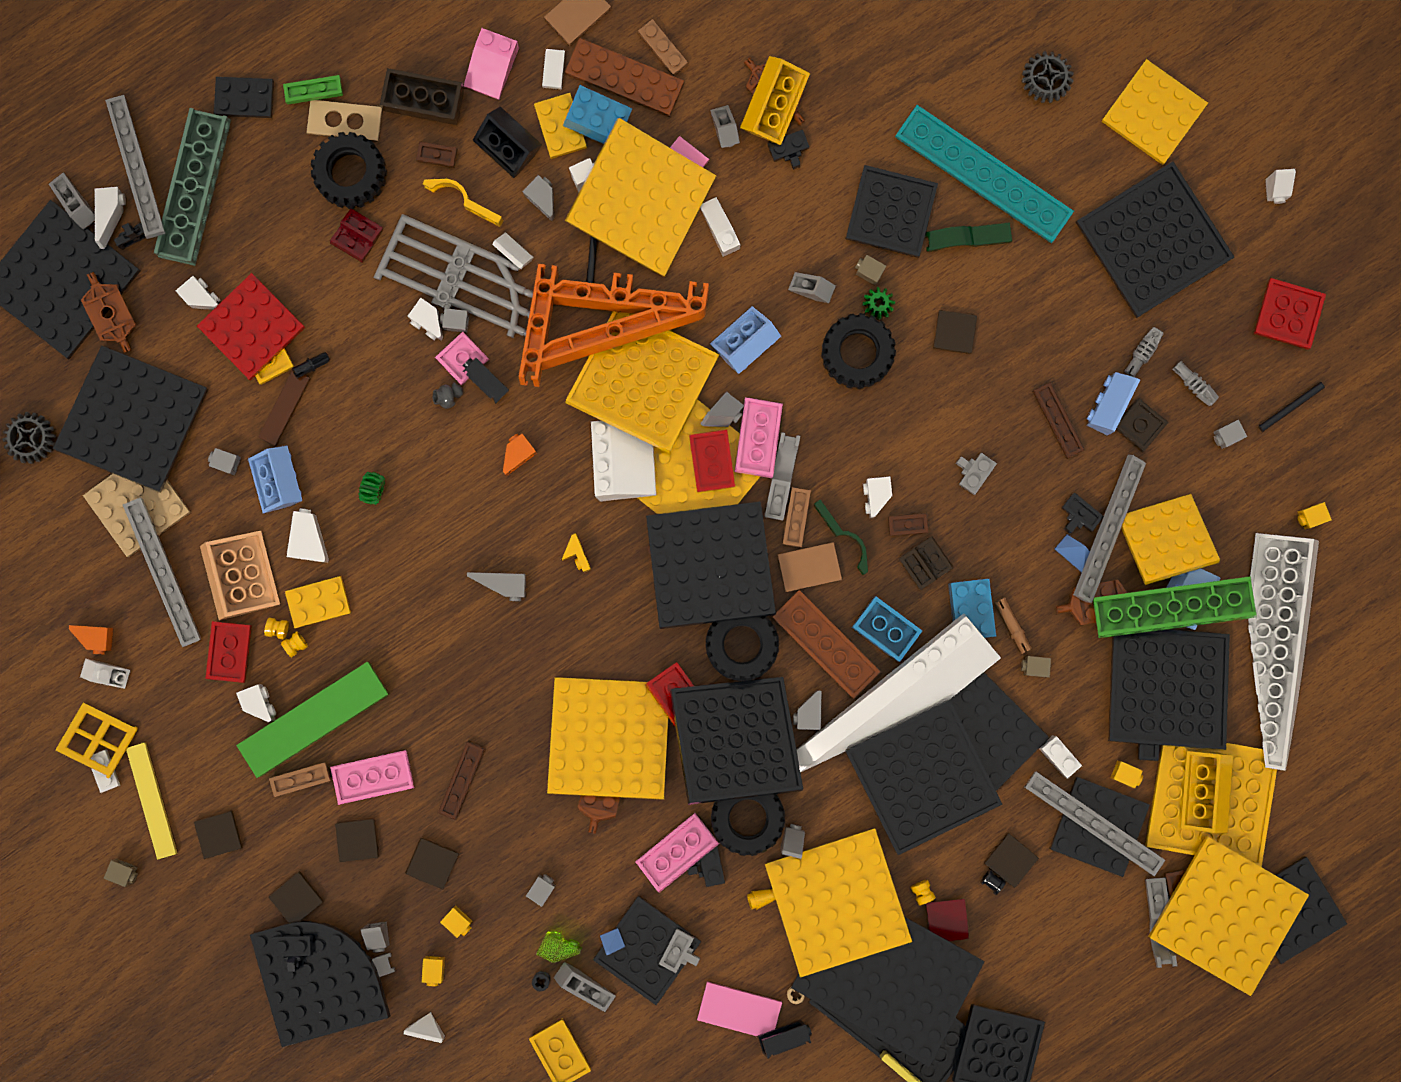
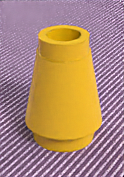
M773 889L751 891V894H747L751 909L756 908L758 910L776 900Z

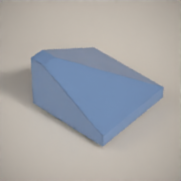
M618 928L600 935L606 955L625 947Z

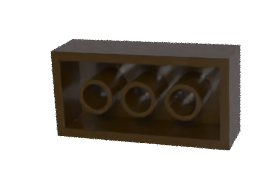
M387 68L380 107L385 112L457 125L464 86L462 82Z

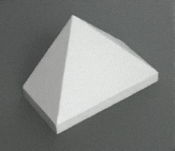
M431 1012L404 1030L405 1035L442 1043L445 1037Z

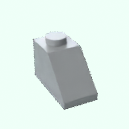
M729 106L710 110L721 148L732 147L740 143L737 126Z
M538 175L523 190V194L552 221L554 219V192L551 187L553 184L546 177L542 179Z
M795 272L788 290L815 301L829 303L836 285L820 276Z
M726 392L706 414L700 424L709 427H728L732 422L737 423L743 415L741 410L744 405Z
M816 690L797 709V713H793V725H797V729L821 730V691Z
M387 922L367 924L361 929L367 950L373 949V952H382L390 945Z

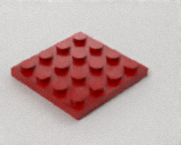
M252 273L197 325L250 381L305 329V326Z

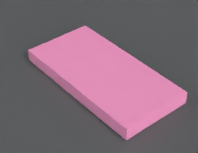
M745 397L734 472L773 478L783 404Z
M407 750L330 767L338 805L415 788Z
M694 813L640 857L636 864L660 893L720 843L698 815Z
M707 981L697 1020L758 1036L776 1028L782 1001Z

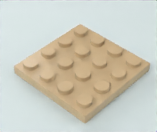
M112 474L83 495L126 557L132 556L141 548L123 504L142 497L158 536L191 513L168 480L160 493Z

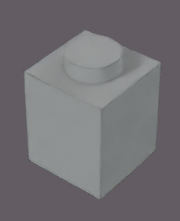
M445 308L444 314L441 313L440 325H443V329L446 331L468 332L469 312Z
M1239 420L1214 431V440L1222 449L1247 437Z
M215 448L214 452L210 453L208 462H210L209 466L235 475L241 457Z
M546 874L544 876L539 875L526 897L542 907L556 886L553 883L554 880Z

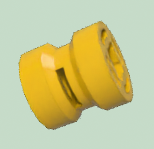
M269 617L265 625V636H277L278 639L285 640L289 621H276L275 618Z
M298 631L293 633L290 639H285L281 642L282 647L291 658L297 655V651L308 647L305 639Z
M923 880L910 887L912 892L916 894L918 905L926 904L936 898L934 892L930 890L928 880Z

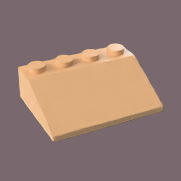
M261 531L209 541L200 546L219 620L280 605Z

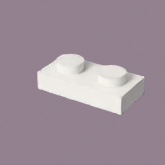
M108 750L93 754L91 758L106 767L111 761ZM92 769L100 793L120 786L115 770L110 778H106V775Z

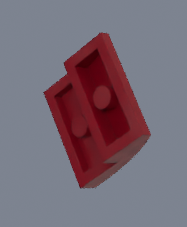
M350 208L340 222V227L330 239V244L363 263L379 238L383 227Z
M965 899L926 903L928 930L948 941L969 939Z

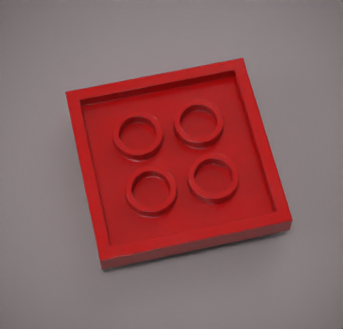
M1270 278L1254 334L1304 349H1311L1326 294Z

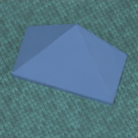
M1066 535L1055 547V550L1082 573L1090 551L1085 545Z

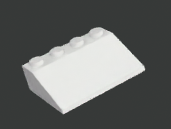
M591 422L595 497L599 501L656 496L654 446L606 422Z

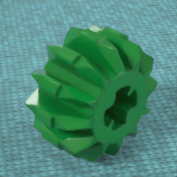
M877 287L876 293L870 289V295L865 294L864 299L867 301L862 303V306L868 307L864 312L869 313L871 311L872 316L877 314L878 320H881L882 314L887 318L889 316L887 311L893 312L894 310L890 305H894L895 301L889 300L893 297V294L886 295V288L883 292H880V287ZM878 300L882 301L881 304L883 305H880L879 307L875 306Z
M367 472L363 476L359 487V500L367 504L377 505L385 489L384 476L375 472Z

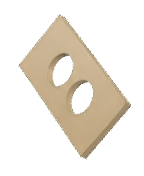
M320 100L310 101L307 134L333 135L338 137L340 132H344L346 135L349 132H355L357 136L361 134L367 140L379 141L382 108ZM330 112H338L342 116V121L337 127H330L326 124V116ZM352 114H359L363 117V125L359 129L354 130L347 125V120Z

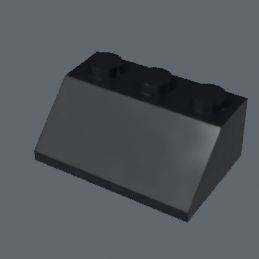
M501 106L487 114L473 138V141L513 178L535 157L542 145Z

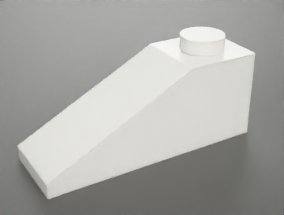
M118 187L95 189V242L100 249H105L123 214V205H126L125 195L121 193Z
M717 197L702 203L700 209L722 256L724 257L739 250V240Z

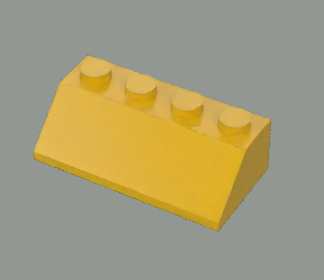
M769 56L740 128L781 145L810 73L783 59Z
M1187 751L1181 821L1182 829L1210 833H1228L1233 755Z

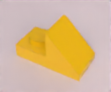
M575 533L570 538L562 561L577 556V559L574 560L578 570L582 569L583 572H587L591 568Z

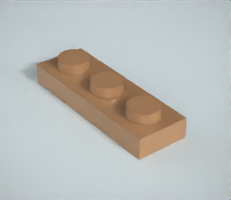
M653 19L638 30V34L673 76L688 65L685 58Z
M792 487L783 545L802 547L811 490Z
M324 762L269 778L273 795L276 797L331 781L327 763Z

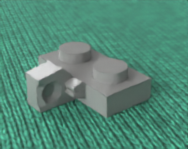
M980 453L976 460L970 459V461H967L960 457L956 464L963 469L961 473L965 476L959 485L975 495L997 463L983 453Z
M677 928L659 965L674 973L677 972L681 964L686 965L687 962L697 966L700 957L692 953L694 949L690 947L694 937Z

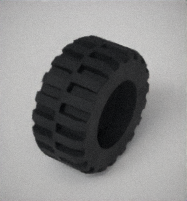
M340 132L338 137L331 135L328 137V142L322 141L319 144L320 150L316 149L313 154L315 160H311V167L313 168L311 170V177L314 179V184L323 197L330 203L336 204L337 207L343 208L346 206L348 209H354V206L357 205L359 208L364 207V203L367 201L369 203L373 202V197L381 194L380 188L385 186L386 180L384 177L387 176L385 160L375 144L361 134L357 136L355 132H349L348 135ZM347 155L360 156L366 164L364 177L357 184L348 187L339 186L332 178V170L335 163Z
M859 313V315L849 314L848 317L838 319L826 333L822 344L821 356L824 368L828 370L831 378H835L838 384H844L847 388L857 387V389H863L867 386H873L887 375L893 365L896 350L894 347L895 340L891 336L892 332L885 327L884 322L877 321L876 317L872 315L870 317L865 316L864 313ZM862 334L874 342L876 357L871 365L863 369H856L848 366L843 361L840 349L843 341L848 336Z
M767 616L714 622L711 624L706 636V652L711 664L720 674L729 679L748 681L762 676L771 668L779 652V637L775 626ZM737 626L752 628L760 638V650L757 656L748 662L732 660L724 649V639L727 633Z
M777 794L715 801L712 807L711 823L714 834L723 847L742 856H755L773 847L781 837L785 826V811ZM742 800H754L761 804L766 812L765 826L759 833L752 836H744L737 833L730 823L732 808Z

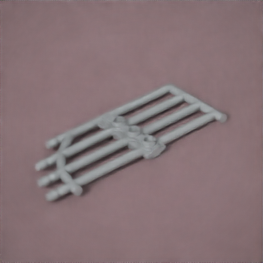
M401 215L373 278L380 281L382 276L388 277L434 297L431 303L439 307L450 309L451 305L508 329L507 336L514 338L515 333L526 337L527 330L518 326L517 323L519 314L529 318L530 311L520 306L518 293L532 298L533 291L515 283L508 270L510 267L512 270L519 271V268L513 262L409 216ZM405 224L457 245L453 255L451 256L401 234ZM400 241L448 262L445 273L394 252L397 242ZM474 254L496 262L504 278L470 264ZM390 258L440 279L441 282L438 289L434 290L386 269ZM469 271L509 288L511 302L464 282L463 278L466 272ZM459 288L512 310L510 322L455 299Z

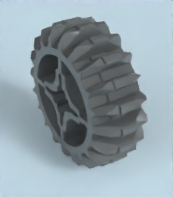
M1044 51L1042 56L1037 53L1035 59L1031 57L1029 63H1026L1024 66L1026 70L1022 72V75L1025 76L1022 79V83H1028L1024 86V90L1030 89L1028 96L1035 94L1034 100L1040 97L1041 103H1044L1046 98L1049 103H1052L1053 98L1059 101L1060 96L1065 97L1066 91L1071 89L1069 84L1073 83V79L1070 78L1073 76V72L1068 71L1071 65H1065L1067 58L1060 60L1061 54L1054 57L1053 51L1049 56ZM1043 64L1042 72L1033 76V70ZM1051 65L1056 67L1059 71L1053 70ZM1062 79L1061 86L1052 90L1053 82ZM1037 84H1041L1044 89H1041Z
M25 412L24 416L17 414L18 420L11 418L13 424L7 423L6 426L9 430L3 431L7 437L2 440L8 442L4 448L10 449L8 455H14L13 459L20 460L21 463L28 461L29 464H33L34 460L41 462V457L47 458L46 451L53 452L49 447L50 445H55V442L51 441V439L56 438L55 434H51L55 429L54 427H49L50 421H45V417L42 415L38 417L37 413H32L31 415L29 412ZM28 423H35L38 425L36 428H32L30 430L24 428V425ZM17 433H19V439L16 441ZM42 435V442L40 444L39 438ZM30 446L34 448L35 451L30 453H23L21 449Z

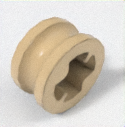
M790 987L787 991L788 1000L793 1004L801 1003L805 996L799 993L801 997H797V1000H794L791 992H795V990Z

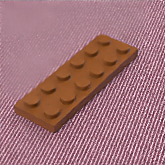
M581 38L577 42L565 74L668 117L672 113L684 84L682 79Z
M800 590L776 612V615L772 616L853 699L881 672Z

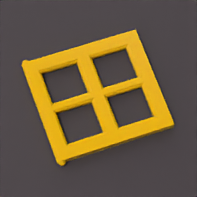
M83 703L57 746L56 751L106 775V778H110L138 728L136 726L132 727ZM87 713L103 721L95 736L79 729ZM110 725L126 732L119 747L102 740ZM75 733L92 740L84 755L67 748ZM99 744L115 752L107 767L91 759Z

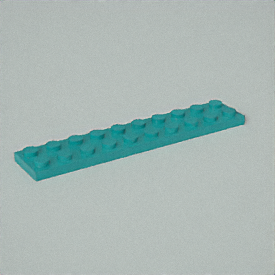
M918 105L913 109L895 136L905 145L1051 244L1074 212L1065 204Z

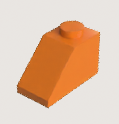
M517 433L509 439L510 443L507 444L503 472L506 476L537 454L523 433L520 435Z
M69 625V630L86 650H93V654H105V651H111L113 628Z

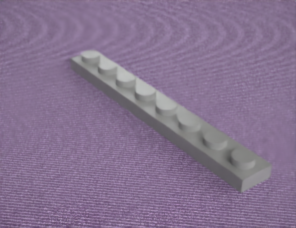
M124 95L107 99L105 101L145 237L149 239L166 234Z
M1128 455L1073 594L1086 603H1092L1146 465L1144 461L1134 455Z
M140 497L123 504L182 647L202 640L143 498Z
M1036 771L1024 786V788L1151 875L1155 876L1165 862L1159 855Z

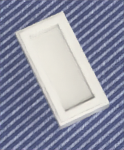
M546 49L543 88L562 89L564 50Z
M506 232L492 244L519 269L525 267L534 258Z

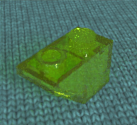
M552 930V932L547 931L536 955L555 963L580 954L582 947L579 946V942L573 939L568 941L562 938L563 935Z

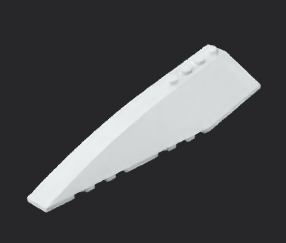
M1256 533L1250 576L1257 618L1248 619V628L1251 637V653L1253 654L1254 678L1259 703L1258 710L1260 712V727L1263 736L1265 768L1286 771L1300 690L1319 541L1308 538Z
M963 613L799 746L796 750L800 772L845 752V750L951 699L1001 657Z

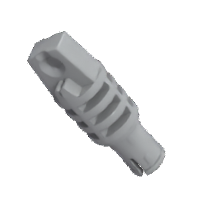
M1153 327L1142 339L1133 353L1132 361L1124 370L1126 374H1131V377H1135L1141 366L1149 361L1158 348L1163 336L1162 331Z
M1182 361L1172 369L1184 380V385L1188 386L1189 390L1192 389V393H1196V397L1208 406H1211L1219 398L1211 386L1206 384V381L1202 380V377H1199L1197 372H1192Z

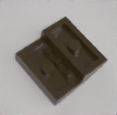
M933 536L899 558L920 590L954 568Z
M420 837L405 874L444 889L458 853Z

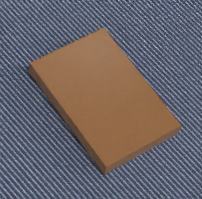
M562 0L544 19L571 46L612 8L606 0Z
M834 542L777 555L785 592L842 580Z

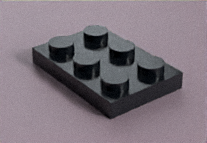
M216 77L214 114L232 117L272 118L274 80Z

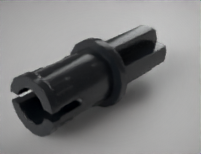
M323 352L311 359L307 358L305 362L292 368L295 377L298 379L311 371L315 372L316 368L329 362V356L326 352Z

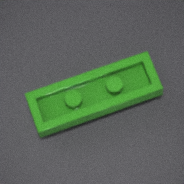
M340 75L283 84L287 105L343 96Z

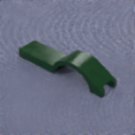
M1010 223L974 227L956 226L925 233V237L929 239V247H926V252L938 251L954 246L977 247L1012 242Z
M821 499L814 503L813 506L835 537L847 536L857 542L861 550V559L857 568L862 575L868 572L867 553L863 541L856 534L843 531Z

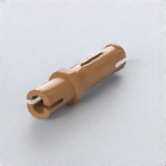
M1006 598L995 602L1020 653L1023 654L1026 650L1032 649L1024 634V629L1021 628Z

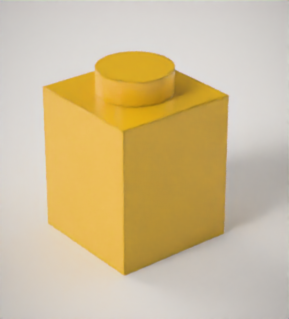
M1325 502L1298 511V521L1304 529H1309L1332 520Z
M1117 760L1110 778L1129 787L1136 788L1142 782L1143 775L1141 774L1143 771Z
M456 905L440 922L457 938L460 934L465 936L472 928L469 926L472 920Z
M425 956L423 958L422 983H427V986H438V983L441 984L444 981L445 957Z

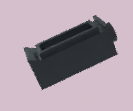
M476 357L473 360L469 358L462 365L465 368L463 372L467 371L466 375L490 399L493 397L495 404L509 391Z
M799 1020L760 1034L758 1039L762 1053L769 1059L771 1055L774 1056L806 1044V1042L811 1043L810 1036H812L809 1025Z

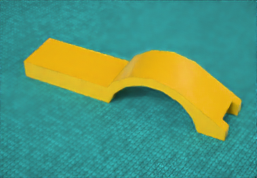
M428 179L423 182L425 188L433 193L444 187H453L459 190L464 196V207L466 210L498 227L502 225L504 221L502 216L471 201L463 186L457 181L451 179Z

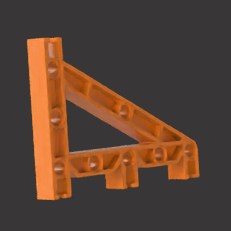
M538 264L519 372L520 385L528 384V381L525 379L527 371L535 372V376L532 375L531 380H533L535 387H539L542 370L703 319L707 309L709 283H703V290H701L703 296L698 297L693 296L697 282L690 281L688 297L685 300L680 293L637 289L632 293L634 283L633 275L627 274V287L622 288L618 287V284L620 285L621 273H614L611 291L604 284L562 280L557 283V266L552 265L550 279H542L545 276L544 269L546 265ZM543 289H548L547 292H541ZM581 293L587 294L584 297L578 296ZM617 298H624L623 301L616 300ZM661 302L663 304L657 306L654 303ZM553 304L634 314L551 340L547 343ZM695 306L700 307L699 310H694L692 308ZM537 323H542V324H543V325L540 326V327H536V326H535ZM613 332L619 333L617 336L611 335ZM531 358L537 359L534 362H529V359Z

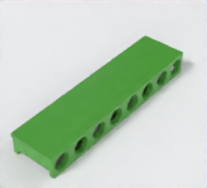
M1251 576L1095 597L1093 600L1099 638L1257 618Z
M366 662L236 746L256 778L261 777L381 701L390 693L377 676L371 663Z

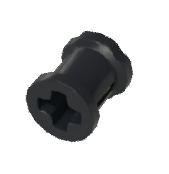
M990 869L983 876L980 883L988 886L997 895L1005 886L1006 881L999 879Z
M543 971L537 972L532 980L533 988L537 991L546 990L550 984V975ZM539 978L545 979L544 985L537 983Z

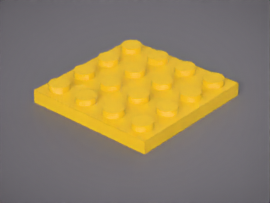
M1146 59L1101 122L1163 165L1208 102Z
M1191 494L1132 511L1125 516L1121 529L1145 585L1217 564L1220 561Z

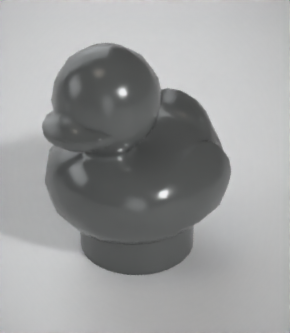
M454 382L452 387L444 384L439 389H434V404H440L445 409L452 408L455 405L454 397H461L463 395V388Z

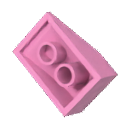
M481 28L473 50L464 87L499 100L519 50L518 42Z

